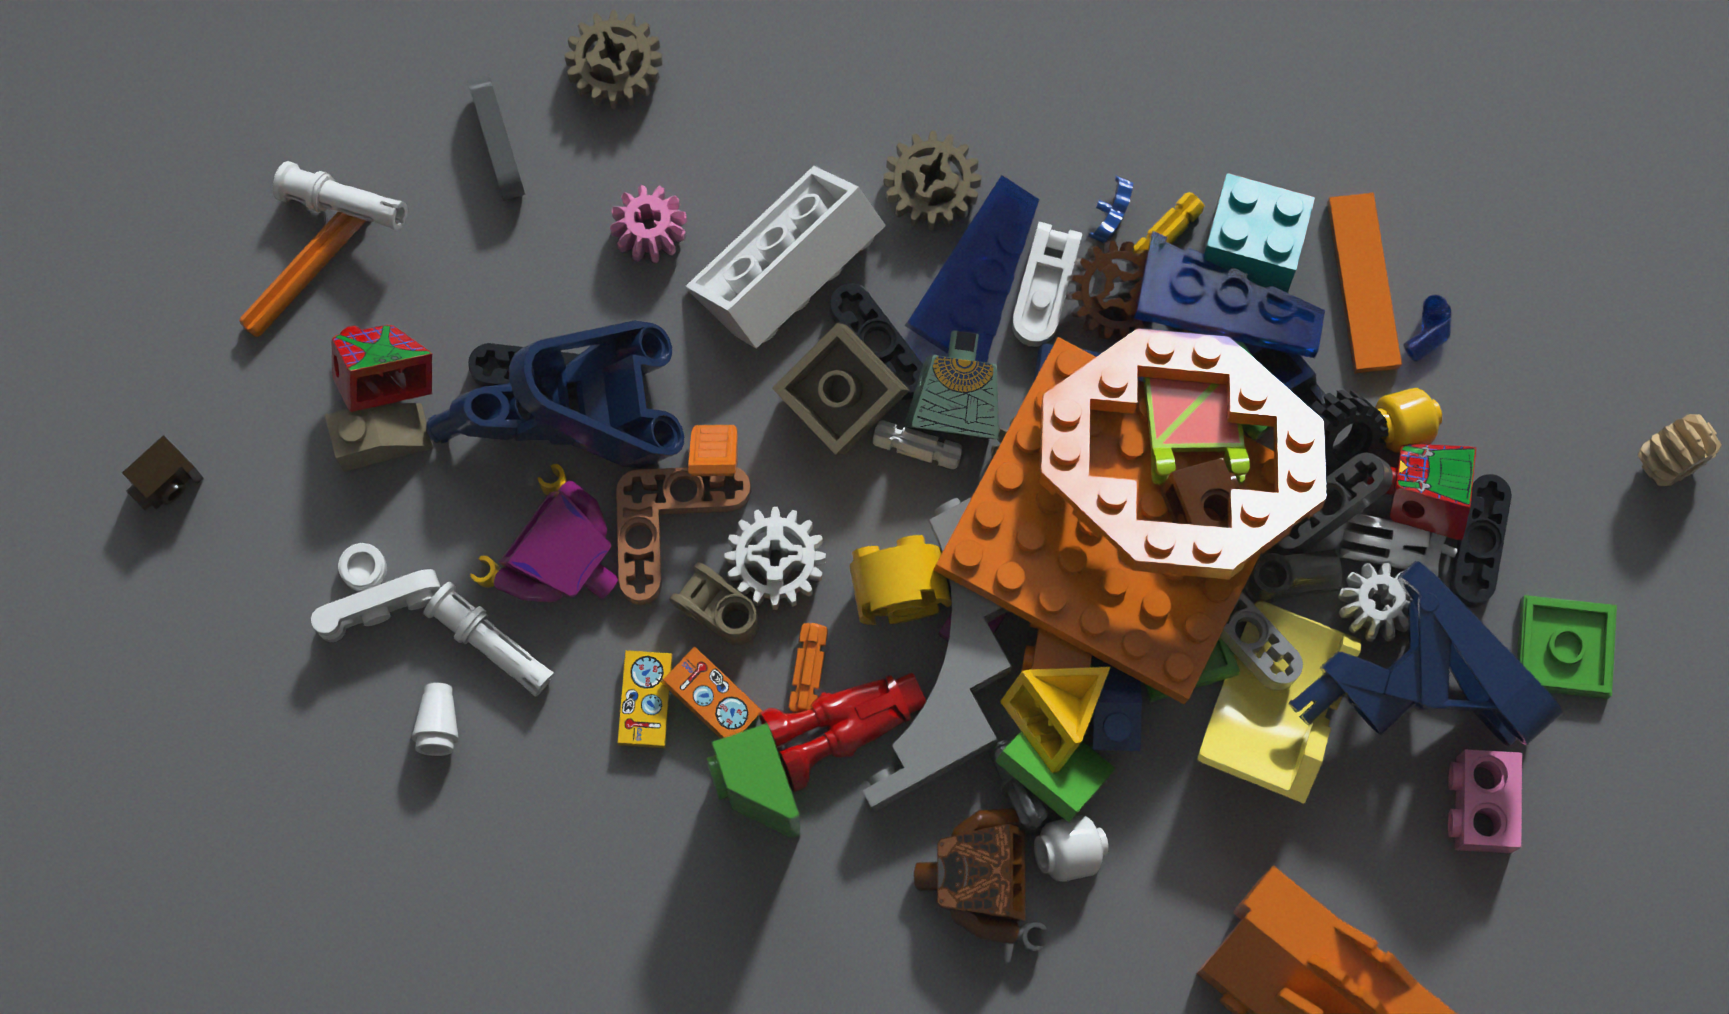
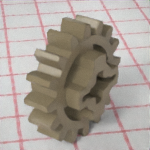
M611 10L609 20L603 21L598 13L593 14V26L589 27L587 24L580 22L578 29L581 37L569 36L568 38L569 48L572 51L564 53L566 65L571 67L567 70L569 81L578 82L577 91L581 97L591 91L593 105L598 106L603 98H608L611 109H616L618 99L625 98L626 102L632 106L634 105V93L638 91L641 95L647 97L650 94L647 81L658 83L660 79L659 71L654 68L663 66L662 53L656 52L660 49L659 39L657 36L649 37L651 32L647 22L636 27L635 15L629 13L624 21L618 19L616 10ZM595 41H597L594 49L590 52H587L590 46ZM607 48L610 49L612 56L615 55L619 61L620 71L617 69L616 64L612 63L611 59L608 58ZM641 66L639 71L631 78L634 68Z
M934 130L930 131L928 141H922L917 133L912 134L911 147L899 142L896 149L899 158L888 156L886 168L891 171L883 175V185L891 187L886 191L887 203L898 201L895 214L901 217L907 212L910 213L911 226L913 227L921 219L927 220L929 230H934L936 220L940 219L943 220L947 227H951L954 213L962 218H966L968 216L966 203H977L978 192L974 189L981 186V175L974 172L978 169L979 161L977 158L966 159L969 146L965 143L955 148L953 146L954 135L949 134L944 142L937 141V134ZM950 162L958 168L962 180H959L960 175L952 173L949 166ZM939 168V180H935L932 185H929L927 192H925V181H929L932 175L935 176ZM902 180L905 181L906 186L913 188L915 193L914 199L905 191ZM944 201L947 202V203L942 204V205L933 206V205L939 204V203L944 202Z

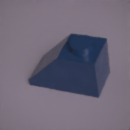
M1092 656L1091 668L1110 667L1089 722V746L1093 750L1141 751V681Z

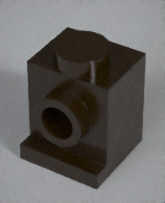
M164 435L122 472L132 484L126 492L145 511L151 505L157 510L163 503L168 505L174 502L184 492L186 488L185 483L189 479H192L196 484L204 479L195 466Z

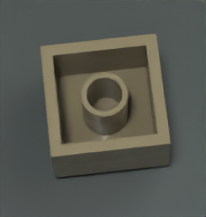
M837 323L772 387L835 455L846 454L910 391L847 325Z

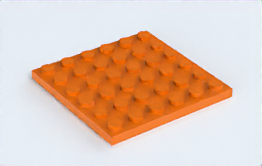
M1058 337L933 571L1185 704L1189 700L1261 552L1246 562L1244 568L1230 579L1133 571L1119 558L1120 552L1104 536L1099 539L1072 514L1073 507L1058 493L1052 495L1039 483L1041 404L1043 394L1096 358V356ZM1137 379V405L1134 414L1090 410L1089 476L1137 480L1136 520L1173 523L1159 489L1161 485L1152 482L1151 446L1144 382ZM1244 436L1250 469L1248 474L1245 475L1244 483H1239V489L1275 493L1274 451ZM1225 451L1173 452L1176 465L1175 471L1223 458L1225 461ZM1204 508L1206 515L1210 519L1220 521L1219 515L1214 510Z

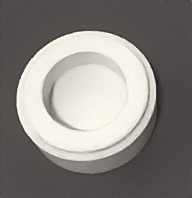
M358 543L348 547L342 553L338 563V570L348 587L361 592L383 582L387 573V564L382 553L375 546L367 543Z

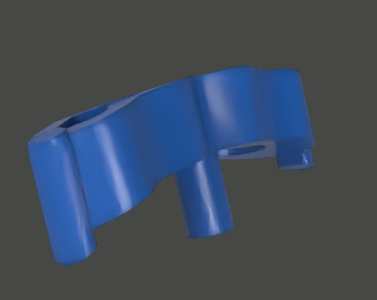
M1115 176L1117 187L1113 205L1099 200L1096 206L1097 209L1108 213L1106 219L1094 233L1090 232L1088 234V237L1102 243L1107 242L1117 230L1128 207L1133 189L1132 182Z

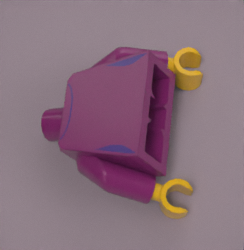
M552 464L550 465L551 470L559 479L550 484L544 482L541 477H538L541 490L547 497L498 562L506 568L500 569L499 565L491 558L483 555L478 560L490 566V572L482 578L471 573L470 577L482 587L490 588L494 586L496 589L523 601L554 603L561 597L574 598L583 586L600 599H604L616 585L618 577L600 564L611 548L610 542L605 538L608 528L598 501L573 481H567L564 470L560 465Z

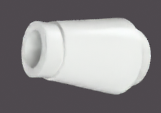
M429 683L424 686V694L422 695L411 737L416 742L415 750L421 754L431 756L449 755L453 753L454 744L459 741L452 696L453 688L448 684Z

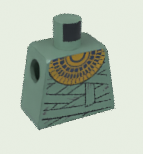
M951 331L948 357L939 355L926 356L906 417L905 427L984 439H998L997 366L993 363L975 361L979 334Z

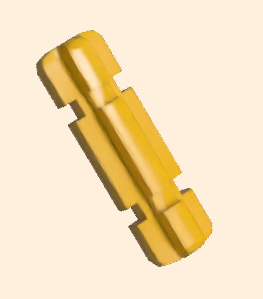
M1191 192L1185 193L1176 202L1175 208H1170L1147 232V238L1142 237L1134 245L1133 254L1139 250L1147 249L1150 253L1146 263L1147 265L1152 264L1159 257L1160 251L1164 252L1188 228L1189 222L1193 223L1203 212L1204 204L1195 194Z

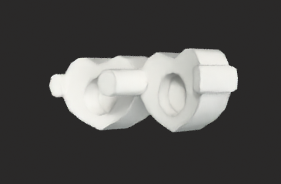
M1432 533L1429 547H1426L1424 555L1427 556L1425 566L1438 577L1440 554L1443 553L1455 557L1458 549L1444 544L1446 536Z

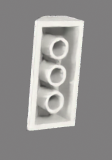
M813 166L685 287L734 336L757 349L762 343L770 340L777 333L778 328L794 312L803 309L810 301V297L827 281L837 277L842 271L843 266L859 251L867 248L886 225L858 186Z

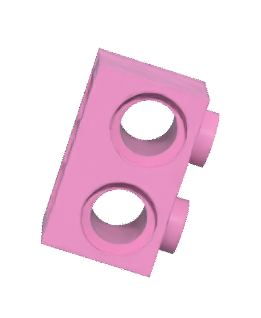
M1465 749L1456 757V762H1451L1449 766L1448 785L1450 790L1456 791L1455 809L1449 810L1448 835L1449 837H1455V850L1513 853L1521 848L1522 753ZM1476 767L1486 768L1492 773L1494 777L1492 789H1484L1475 782L1474 769ZM1475 814H1484L1491 819L1494 826L1492 836H1483L1475 830L1473 825Z

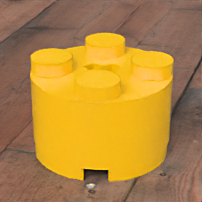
M911 535L898 539L896 547L880 550L878 546H866L852 552L853 561L850 563L849 568L860 622L867 625H876L875 616H888L889 624L909 622L939 613L938 603L940 602L947 608L951 606L952 602L947 578L933 571L942 554L941 548L934 544H926L923 535Z

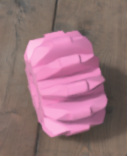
M641 184L638 187L639 197L634 198L631 194L624 192L621 198L625 207L616 206L612 208V217L616 222L610 225L611 235L620 238L617 245L621 252L633 248V260L640 261L645 252L650 253L652 262L657 263L661 249L673 256L676 252L673 241L685 240V230L680 226L687 223L686 212L677 210L680 202L676 196L665 199V191L661 186L654 190L653 195H648L646 187ZM652 219L655 227L645 229L643 220Z

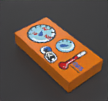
M695 646L661 681L672 694L720 739L743 732L759 715L758 713L763 711Z

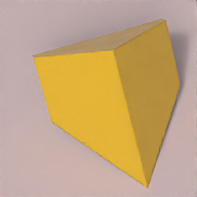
M1110 667L1024 670L1000 702L1052 773L1061 770L1082 742Z

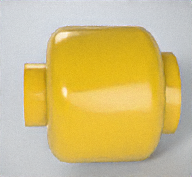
M1411 388L1385 395L1378 400L1375 406L1387 421L1384 426L1388 428V436L1380 438L1387 443L1385 447L1395 453H1400V448L1403 445L1431 444L1438 434L1439 425L1442 423V411L1438 402L1431 399L1425 391L1419 388Z

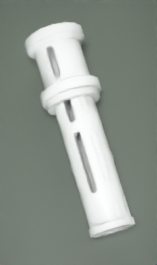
M286 161L281 164L274 176L273 195L277 200L288 202L291 199L305 203L308 209L316 212L327 209L336 210L363 220L382 224L394 230L401 229V223H405L408 207L405 202L339 184L326 172L310 173L300 170L298 164Z
M447 582L431 598L423 614L428 618L435 617L455 633L454 639L457 642L464 644L469 642L507 674L521 683L532 695L538 696L549 684L550 679L554 676V672L539 663L521 646L488 621V615L484 608L481 606L475 608L456 593V586L453 583Z

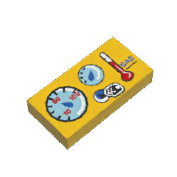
M625 650L618 745L651 748L666 747L670 691L661 681L672 670V653Z

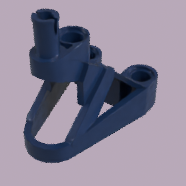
M634 320L538 340L523 347L514 354L509 367V384L476 388L457 397L452 401L450 409L428 418L426 422L427 434L435 443L441 441V444L460 434L499 440L513 438L516 441L549 440L551 444L573 445L621 466L636 468L650 466L676 455L682 450L684 445L683 428L674 415L666 411L646 408L642 378L643 375L665 366L672 357L670 338L659 325ZM590 346L565 365L561 353L562 350ZM575 383L579 413L570 409L567 384ZM544 391V392L547 394V396H548L549 399H547V398H546L543 394H541L540 392Z
M1418 561L1413 562L1398 576L1401 587L1411 600L1408 605L1409 650L1388 669L1338 651L1320 667L1323 674L1294 700L1289 702L1290 707L1295 713L1300 712L1311 701L1313 702L1299 716L1304 723L1310 726L1313 723L1312 721L1343 696L1363 720L1379 735L1383 734L1412 707L1418 710L1437 708L1474 712L1487 728L1508 747L1516 740L1527 746L1563 714L1559 704L1533 674L1430 569ZM1450 671L1467 700L1448 699Z

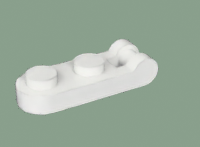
M1038 223L1012 320L1014 335L1021 343L1038 347L1042 344H1047L1053 339L1057 331L1070 283L1067 281V277L1072 275L1074 262L1083 234L1081 232L1069 230L1067 234L1051 230L1052 225ZM1046 247L1064 251L1062 259L1044 255Z
M426 569L413 572L320 606L312 613L311 624L322 639L327 642H337L345 635L346 628L362 622L364 626L382 623L391 617L390 612L408 606L409 610L426 607L441 587L434 570Z

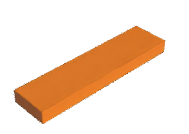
M1374 192L1329 197L1327 206L1354 374L1399 369L1402 362Z

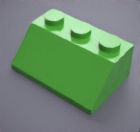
M768 723L713 741L712 745L715 755L708 757L707 761L719 800L728 797L733 810L790 838L800 836L799 814Z

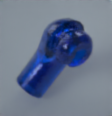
M1431 295L1424 300L1422 304L1421 332L1403 344L1406 353L1415 362H1418L1450 338L1451 307L1441 295Z

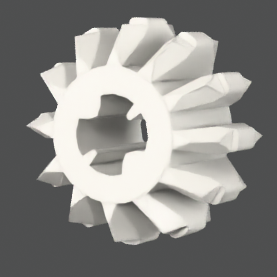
M1370 563L1364 564L1361 568L1362 576L1351 572L1346 578L1350 588H1342L1338 593L1339 599L1349 603L1340 609V617L1348 618L1354 616L1355 620L1349 627L1350 632L1356 633L1363 626L1367 628L1365 637L1370 642L1376 638L1378 630L1385 641H1391L1395 637V629L1406 632L1409 628L1407 618L1409 601L1407 600H1410V598L1398 581V576L1403 571L1398 573L1395 578L1391 577V565L1389 563L1382 564L1378 575ZM1374 594L1381 595V603L1386 605L1382 611L1375 609V601L1371 600Z

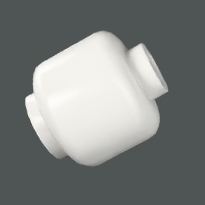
M1074 816L1070 822L1065 819L1047 822L1042 828L1040 836L1035 838L1034 853L1037 864L1043 873H1048L1056 881H1069L1092 876L1099 871L1103 856H1106L1108 853V841L1103 829L1096 828L1093 821L1088 817Z

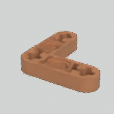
M688 467L639 469L629 471L620 478L616 489L618 572L621 592L626 600L636 605H645L654 601L661 592L660 514L731 512L741 509L746 505L751 494L749 477L743 470L737 467L736 474L733 476H691V474H688ZM710 478V488H719L725 486V479L732 478L735 481V485L743 487V490L736 491L734 499H726L723 491H710L712 501H704L705 489L702 479ZM688 479L697 486V494L692 500L679 502L672 497L671 487L678 480ZM664 480L663 493L666 503H658L657 493L643 495L642 502L634 503L631 495H625L626 491L633 490L634 483L642 482L644 490H658L656 481ZM635 526H645L652 532V541L643 549H634L626 542L628 531ZM654 556V562L644 560L645 576L648 580H654L653 584L645 586V593H636L634 586L627 585L628 581L636 579L635 561L626 563V558L643 560Z

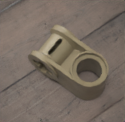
M697 562L693 567L694 575L679 594H672L669 598L670 602L686 616L699 624H703L726 642L733 645H743L750 642L759 630V620L754 604L748 597L730 586L715 571ZM733 611H743L749 615V620L743 627L732 629L724 624L727 615Z

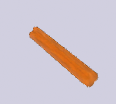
M338 211L240 317L239 321L242 327L255 337L261 336L366 220Z

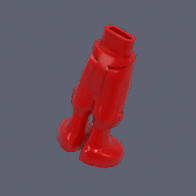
M911 672L895 680L891 675H888L884 679L857 685L833 694L823 692L811 703V709L802 712L783 713L776 708H767L758 714L761 725L768 723L776 749L815 728H829L828 731L816 739L778 752L789 787L793 792L805 789L808 785L810 770L818 761L830 754L837 758L852 757L856 749L881 737L901 723L909 721L911 719L910 713L922 709L926 699L914 674Z

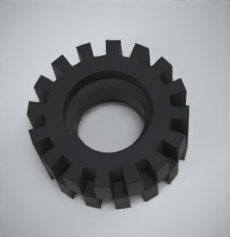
M1344 389L1337 390L1336 397L1331 393L1323 396L1325 400L1323 405L1318 401L1311 405L1315 413L1324 420L1325 475L1327 477L1358 454L1371 453L1378 456L1375 451L1377 449H1385L1387 443L1380 437L1388 436V428L1384 426L1387 421L1377 408L1357 392L1350 390L1348 393ZM1352 424L1347 437L1339 444L1333 446L1337 435L1345 427Z

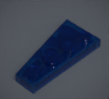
M1152 231L1135 319L1207 335L1227 336L1234 341L1315 359L1320 346L1325 315L1324 309L1272 285L1265 288L1246 278L1248 274L1233 267H1230L1228 271L1204 260L1205 254L1190 247L1185 251L1166 242V236Z

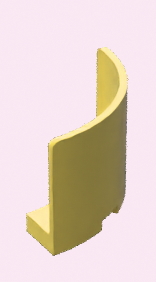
M1258 600L1254 605L1299 652L1303 662L1302 672L1289 688L1272 690L1264 686L1234 654L1240 670L1239 675L1224 680L1197 759L1206 765L1305 804L1323 762L1326 744L1331 728L1328 727L1330 720L1325 718L1327 708L1308 726L1299 716L1313 702L1311 701L1300 712L1296 713L1290 707L1289 702L1294 700L1323 674L1320 667L1336 652L1340 651L1358 657L1361 651V639L1265 601ZM1247 622L1240 640L1248 644L1257 642L1259 640L1257 627ZM1269 641L1255 654L1258 658L1271 647ZM1283 659L1279 662L1273 661L1274 663L1270 668L1274 674H1278L1281 671L1285 673V669L1288 666L1287 662ZM1342 696L1330 708L1337 710Z

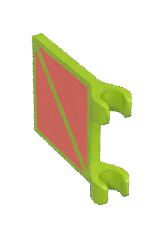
M1143 377L1151 446L1152 482L1162 485L1170 473L1175 471L1176 465L1173 452L1225 451V464L1228 471L1234 473L1238 484L1244 483L1245 475L1248 474L1250 469V462L1245 448L1242 424L1227 422V385Z

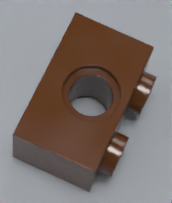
M1223 458L1172 471L1159 488L1173 523L1228 528V498L1231 489L1240 490L1236 476L1231 471H1228ZM1204 508L1214 510L1219 515L1220 521L1210 519L1206 515Z

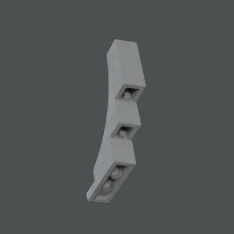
M955 498L942 504L934 511L936 516L929 520L931 529L942 552L971 498L960 502L959 498ZM950 580L952 600L951 629L943 666L924 707L909 728L892 745L904 768L895 772L893 767H889L868 779L871 786L864 789L863 793L874 812L991 749L998 743L973 694L1012 673L1010 663L987 624L1009 611Z

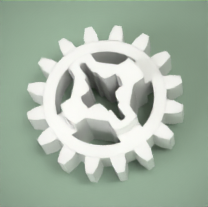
M778 507L772 508L771 517L764 518L763 514L756 510L754 511L755 523L750 525L742 519L738 522L742 533L741 537L737 535H729L728 544L736 549V551L725 553V563L736 565V567L727 572L730 581L742 580L738 591L743 595L752 591L754 593L753 602L755 606H759L764 598H769L772 609L778 610L780 599L786 598L793 607L797 605V592L801 591L808 597L812 595V587L809 580L821 581L823 578V572L814 567L815 565L826 563V553L815 551V549L823 544L822 536L814 535L810 537L809 534L813 528V523L807 520L801 525L797 524V511L792 510L787 518L780 517ZM767 531V535L757 545H749L757 535ZM784 531L798 538L802 545H793L784 536ZM772 550H780L782 558L780 559L779 566H770L769 558ZM746 568H749V571H758L767 580V586L752 578ZM793 571H802L798 578L784 585V580Z

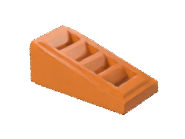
M695 425L691 431L688 474H691V476H733L736 474L738 463L737 427L735 425Z

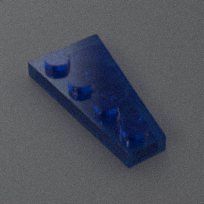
M1001 175L905 326L947 354L949 352L951 331L979 334L975 361L987 363L988 354L1000 324V317L1007 295L1010 293L1020 255L1023 252L1039 199Z

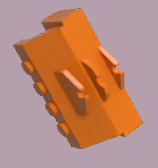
M1275 866L1258 880L1234 910L1233 914L1241 919V921L1197 972L1200 977L1223 995L1219 1001L1233 1014H1457L1418 983L1391 952L1385 953L1377 947L1379 943L1375 939L1339 919Z

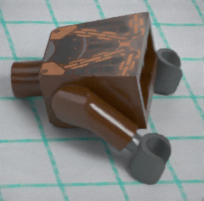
M1014 808L979 810L954 827L950 837L941 838L938 841L937 862L916 863L914 868L915 887L918 891L937 890L938 906L950 910L953 921L976 937L1011 945L1018 941L1019 945L1027 951H1039L1044 947L1031 945L1028 942L1027 933L1031 928L1037 930H1047V928L1039 922L1026 923L1020 927L1017 921H1025V834L1030 836L1037 835L1045 824L1037 828L1034 826L1024 827Z

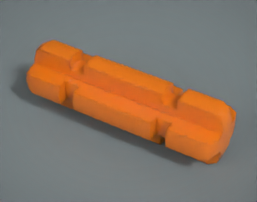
M804 623L800 628L798 642L803 643L802 648H797L792 686H796V690L790 692L788 704L789 710L794 713L811 709V703L818 697V695H814V689L819 690L825 655V652L821 651V646H826L828 629L817 623Z

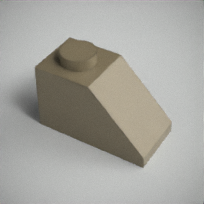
M390 403L354 412L344 409L325 415L335 457L344 472L433 448L432 440L427 434V421L421 403Z

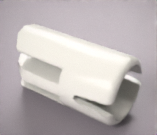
M1357 514L1348 521L1364 526L1390 530L1388 537L1354 530H1344L1343 534L1344 540L1386 548L1385 555L1362 550L1341 548L1339 557L1378 565L1389 563L1391 567L1407 569L1415 561L1425 565L1427 556L1423 555L1422 552L1403 546L1429 547L1430 532L1400 524L1393 520Z

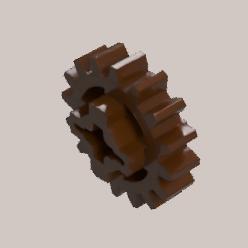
M1115 241L1104 243V253L1098 246L1088 248L1091 260L1084 258L1076 259L1074 263L1081 272L1079 275H1069L1067 277V281L1076 285V291L1066 294V299L1077 300L1079 305L1071 313L1072 316H1086L1087 320L1083 326V329L1086 331H1092L1100 326L1099 338L1109 339L1114 330L1118 340L1123 339L1129 334V328L1132 332L1137 328L1144 329L1142 320L1156 322L1158 319L1157 315L1152 311L1153 306L1165 305L1166 300L1156 296L1157 289L1167 286L1166 281L1155 280L1154 274L1159 271L1161 265L1159 263L1147 265L1146 260L1150 253L1147 249L1139 250L1133 254V242H1123L1119 251ZM1112 260L1124 261L1134 269L1127 272L1122 271L1117 263H1113ZM1093 275L1095 281L1092 293L1089 294V284ZM1129 281L1119 290V298L1104 299L1115 288L1114 283ZM1141 287H1143V297L1139 304L1138 298ZM1110 309L1121 320H1109L1098 312Z

